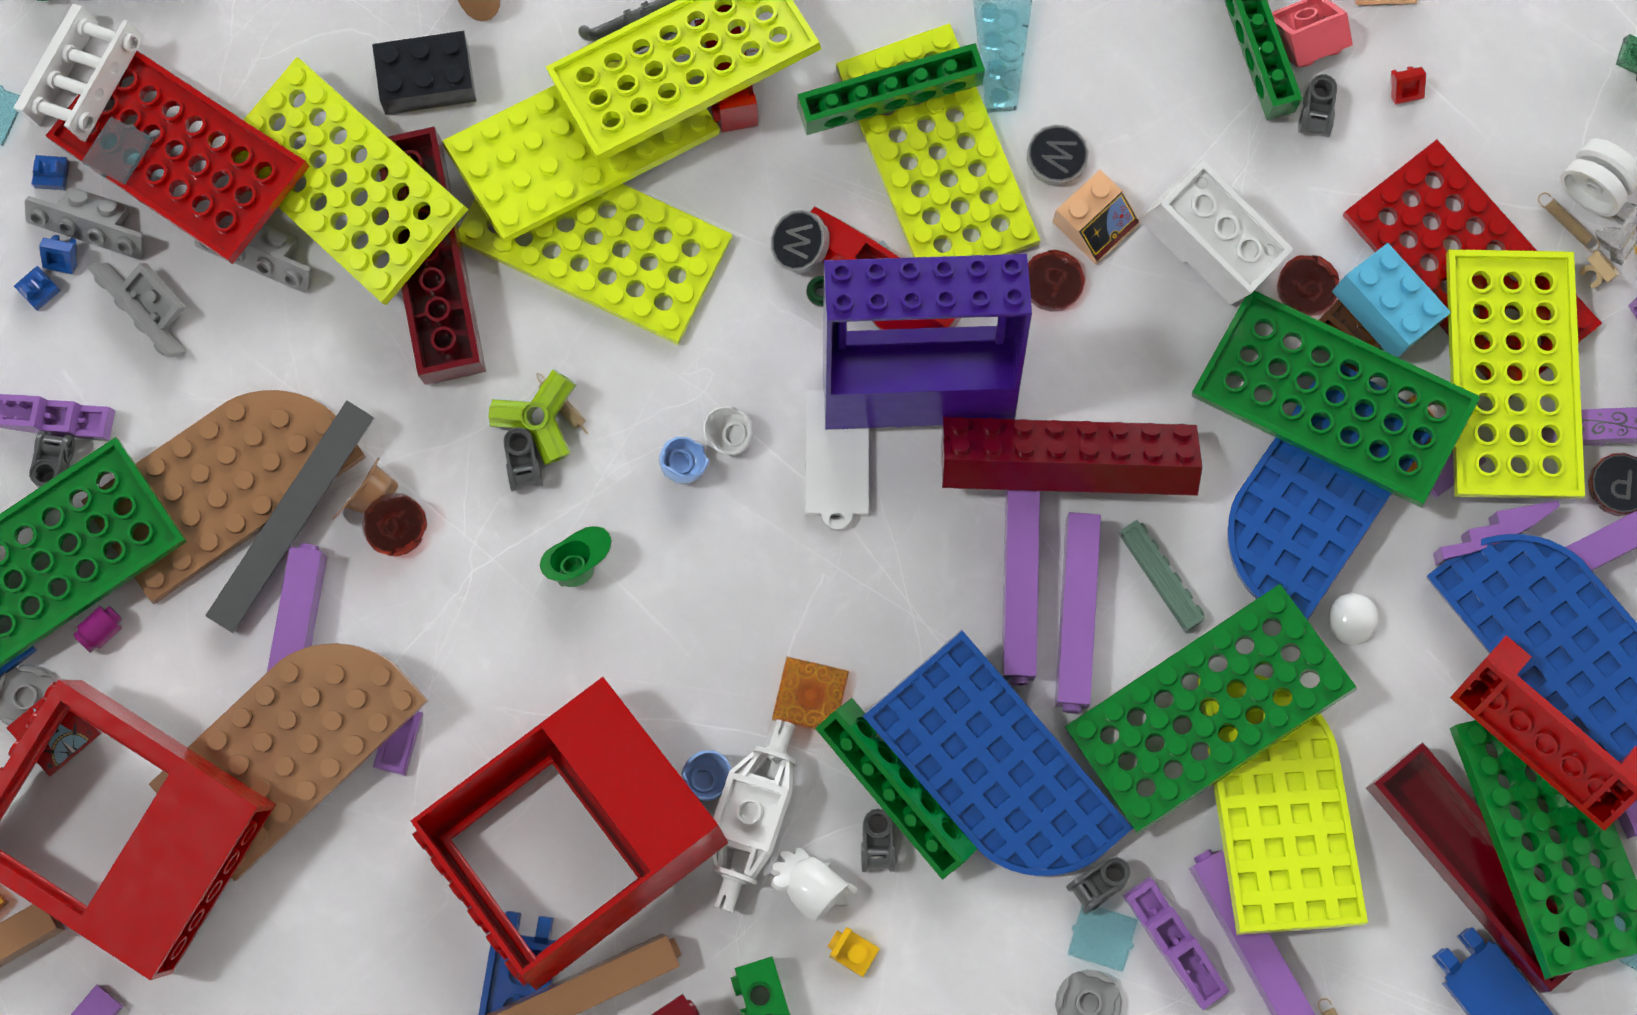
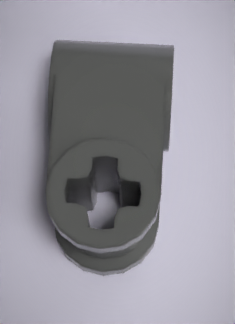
M1320 74L1315 76L1310 82L1304 94L1298 132L1304 133L1306 130L1323 133L1324 137H1330L1334 124V108L1337 94V83L1331 76ZM1314 88L1324 89L1327 96H1318Z
M521 427L510 429L504 436L503 444L511 492L517 491V487L536 484L538 487L543 486L540 465L530 433ZM516 438L527 440L526 447L521 451L511 449V444Z
M46 431L38 432L29 470V477L38 488L47 483L42 482V477L46 473L54 472V478L69 468L75 449L73 435L67 434L65 437L48 435Z
M873 809L866 814L862 824V872H867L868 869H889L890 872H895L893 821L883 809ZM879 815L886 820L887 826L884 832L874 833L870 830L868 822L872 816ZM870 856H885L886 858H871Z
M1111 857L1092 870L1078 876L1066 888L1069 892L1073 891L1082 904V911L1086 915L1100 907L1126 886L1130 877V867L1124 859ZM1110 868L1118 869L1122 873L1123 879L1118 882L1109 880L1106 876V870Z

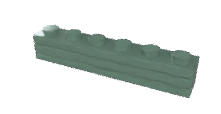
M1136 520L1121 529L1119 536L1186 633L1204 620V612L1200 606H1196L1191 600L1193 596L1188 589L1183 588L1179 575L1176 572L1173 573L1170 569V562L1166 556L1160 554L1156 541L1149 538L1146 526Z

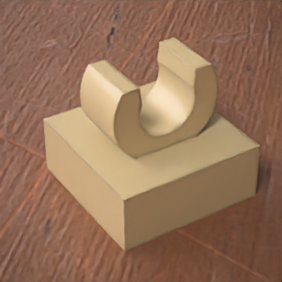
M1601 250L1588 257L1587 260L1591 265L1584 266L1579 272L1581 276L1590 270L1596 272L1597 279L1590 285L1592 288L1600 286L1603 280L1607 283L1611 282L1621 274Z

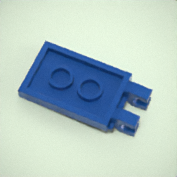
M506 911L505 915L516 930L519 931L521 913ZM538 917L535 937L521 935L535 956L556 941L550 940L554 921L552 917ZM491 944L478 1015H486L536 992L529 983L523 986L511 974L504 964L508 959L504 960ZM552 978L550 981H548L546 984H544V985H543L541 988H539L538 990H541V989H543V988H545V987L551 985V984H552V981H553V978Z
M1473 927L1466 928L1457 935L1458 939L1471 954L1462 963L1459 962L1449 948H1441L1432 956L1446 974L1444 977L1446 981L1442 983L1467 1015H1554L1495 942L1491 943L1489 940L1485 943Z

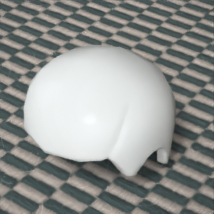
M730 405L714 408L707 414L702 426L706 443L719 453L728 456L742 453L750 446L754 435L752 421L748 415Z
M1356 593L1340 595L1332 604L1329 612L1330 632L1344 644L1355 646L1365 643L1376 630L1378 611L1375 604L1365 595Z

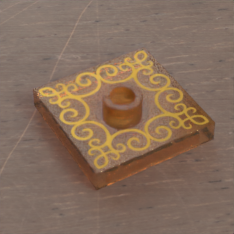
M786 656L772 720L776 721L778 719L782 720L783 723L786 721L795 726L816 730L815 728L842 705L849 671Z

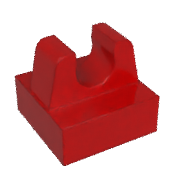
M1409 66L1404 71H1391V98L1395 105L1425 98L1426 72L1423 67L1414 68Z

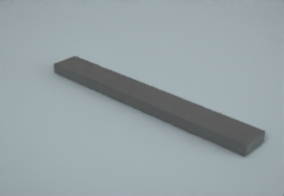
M346 400L205 616L234 634L374 420L373 416Z

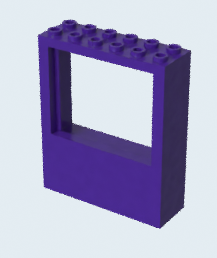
M1027 254L824 260L823 390L825 430L943 425V417L1015 419L1032 317ZM998 317L997 326L847 331V322Z

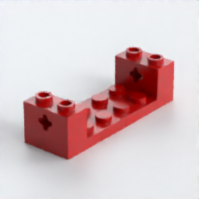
M1506 635L1450 698L1605 831L1637 800V746L1619 762L1517 675L1531 659V656Z

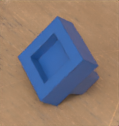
M35 155L32 186L35 189L66 191L70 161L67 157Z
M53 235L50 239L43 237L39 244L42 268L73 274L77 267L76 239L71 238L69 242L60 241L59 235Z
M38 265L14 285L36 311L61 291Z

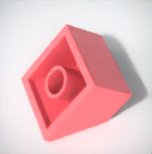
M1301 0L1272 12L1288 60L1296 67L1312 65L1315 60L1339 54L1342 49L1353 45L1347 12L1330 0Z

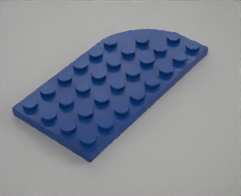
M1342 365L1340 368L1341 373L1347 377L1357 374V372L1345 365ZM1313 381V383L1311 384V386L1309 387V389H1311V388H1313V387L1315 386V382H1314V381ZM1369 381V385L1374 390L1385 389L1373 381ZM1330 390L1326 393V398L1332 403H1339L1344 399L1343 394L1338 390ZM1398 397L1402 403L1410 404L1402 398ZM1362 403L1355 407V412L1361 417H1368L1373 413L1372 408L1368 404ZM1298 405L1290 416L1300 413L1301 409ZM1317 416L1311 421L1313 427L1318 430H1324L1330 425L1329 421L1322 416ZM1390 417L1384 421L1385 427L1390 431H1397L1402 427L1400 420ZM1346 430L1340 434L1342 441L1348 444H1353L1359 439L1358 435L1352 430ZM1418 431L1413 435V439L1420 445H1426L1430 435L1424 431ZM1275 437L1236 494L1231 506L1227 530L1228 547L1239 579L1255 599L1281 584L1305 618L1309 620L1392 496V493ZM1374 444L1369 448L1370 453L1377 458H1382L1388 454L1386 447L1381 444ZM1403 458L1399 461V466L1403 471L1408 472L1414 460Z
M1503 534L1481 539V546L1487 544L1486 548L1469 555L1448 559L1426 576L1427 580L1488 653L1506 635L1527 652L1531 659L1517 675L1618 762L1637 746V623L1578 555L1556 542L1538 536Z
M962 629L863 714L866 721L976 848L989 860L1006 869L1034 876H1053L1070 873L1096 861L1133 829Z

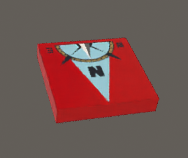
M44 696L6 727L16 740L22 739L28 729L26 723L29 717L41 708L46 700ZM68 711L37 763L51 777L100 736L102 732L71 711Z

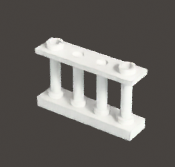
M73 3L13 108L30 123L40 126L46 115L66 121L64 126L80 140L86 142L144 36L129 21L124 19L117 31L98 26V21L87 10ZM90 36L110 42L102 57L82 51ZM76 62L95 68L87 84L68 78ZM61 88L80 94L73 110L52 104Z

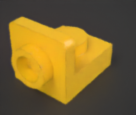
M848 927L845 928L843 933L837 930L827 946L832 950L829 955L831 959L862 978L880 949L852 932Z

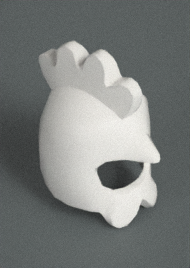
M796 848L793 853L782 851L778 856L779 862H775L771 866V873L775 876L771 882L772 887L779 891H786L789 900L796 909L814 922H818L835 905L843 907L850 903L849 894L854 895L858 891L854 885L845 882L829 868L830 862H822L813 856L809 857L802 848Z

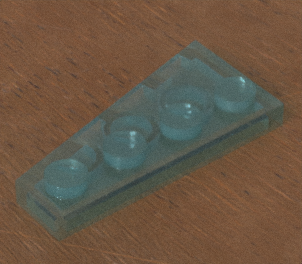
M973 0L978 50L985 68L983 93L987 113L1016 111L1032 0Z

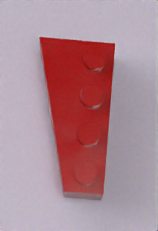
M722 5L717 11L721 13L727 12L732 6ZM701 18L694 20L695 26L701 25L705 20ZM740 26L733 28L730 33H742ZM709 40L704 43V48H712L717 45L718 41ZM722 62L716 69L726 70L731 66V63ZM753 85L711 106L714 122H720L722 133L758 126V107Z

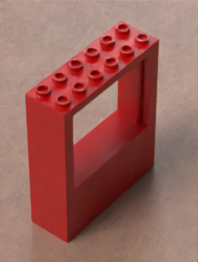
M601 677L410 820L417 830L412 834L421 848L425 849L429 854L431 862L439 873L450 883L449 887L456 897L468 908L467 912L473 921L488 934L485 937L497 953L499 952L504 960L508 959L504 962L508 970L523 986L529 983L536 991L728 844L717 822L604 677ZM552 764L637 876V879L535 956L452 839Z
M58 679L57 682H53L47 688L44 694V699L46 700L41 708L29 717L26 723L28 729L22 739H18L11 746L8 753L10 758L5 766L0 768V821L68 711H71L169 775L88 906L1 849L0 883L151 981L170 975L179 964L276 804L85 681Z

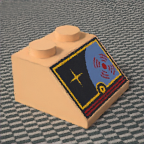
M1101 170L1097 171L1056 209L1052 221L1095 264L1101 261L1140 224L1123 191Z

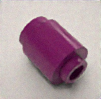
M99 605L76 626L78 630L73 636L87 651L92 653L96 648L100 650L122 629L119 624L122 618L111 606L104 609Z

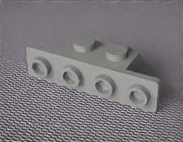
M74 187L68 189L57 205L28 196L24 201L25 218L29 224L141 260L144 256V235L121 226L129 215V205Z
M263 225L234 262V264L303 293H307L310 289L312 269L289 259V256L297 248L298 237L270 225ZM195 240L196 247L206 252L212 253L216 256H219L207 247H205L204 245H202L200 242Z
M92 263L88 267V270L95 276V282L111 294L116 306L127 312L134 320L135 327L151 339L157 352L166 357H179L187 352L168 330L186 306L147 263H139L125 281L109 263Z

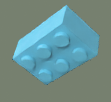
M1389 243L1385 244L1346 274L1332 290L1334 295L1387 353L1398 358L1437 328L1451 313Z

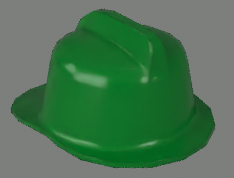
M598 526L585 527L562 542L552 546L541 557L540 569L542 574L547 579L557 581L560 586L578 587L584 585L593 576L595 566L606 558L611 549L612 540L609 532Z

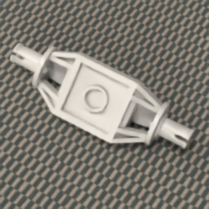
M777 719L769 745L765 747L754 746L753 752L729 771L713 818L728 841L726 846L713 855L715 866L712 871L723 878L713 907L723 911L727 910V912L734 913L742 885L756 886L757 880L755 878L773 852L793 792V766H796L797 760L789 756L787 750L796 726L786 721L783 723L782 720ZM767 758L760 776L752 774L762 759ZM727 847L734 850L730 870L726 869Z

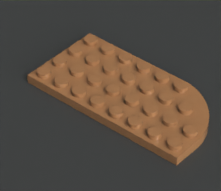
M280 390L249 392L226 401L136 463L187 540L185 544L134 577L153 604L262 530L335 419L336 415L321 403L298 393ZM358 445L336 478L366 458ZM115 478L103 485L101 489H110L115 483ZM88 496L81 500L83 505L87 503ZM124 499L117 505L118 515H126L132 509V502L129 499ZM101 517L95 518L94 521L102 531L105 527L104 519ZM140 525L134 531V539L136 541H143L149 535V527L147 525ZM119 543L111 544L120 556L122 553L121 545Z
M320 644L300 649L287 655L274 665L188 746L192 751L276 804L233 874L232 879L234 881L239 880L428 702V699L391 660L370 649L349 644ZM164 771L148 784L156 794L169 775Z

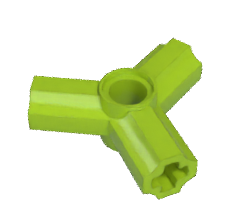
M552 369L531 402L492 399L488 415L490 426L528 429L544 464L549 465L560 461L570 455L571 452L557 424L556 415L576 387V384L565 375ZM541 408L544 412V420L541 424L536 425L532 415L536 409Z

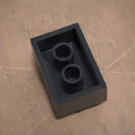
M464 30L372 44L379 99L385 115L477 102L469 45Z

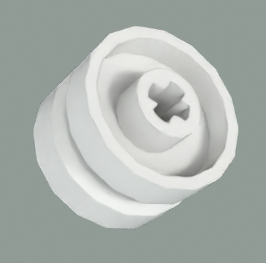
M1599 138L1588 139L1576 154V160H1572L1560 175V183L1573 201L1584 209L1601 216H1615L1628 200L1627 195H1631L1637 188V161L1630 153L1608 140Z

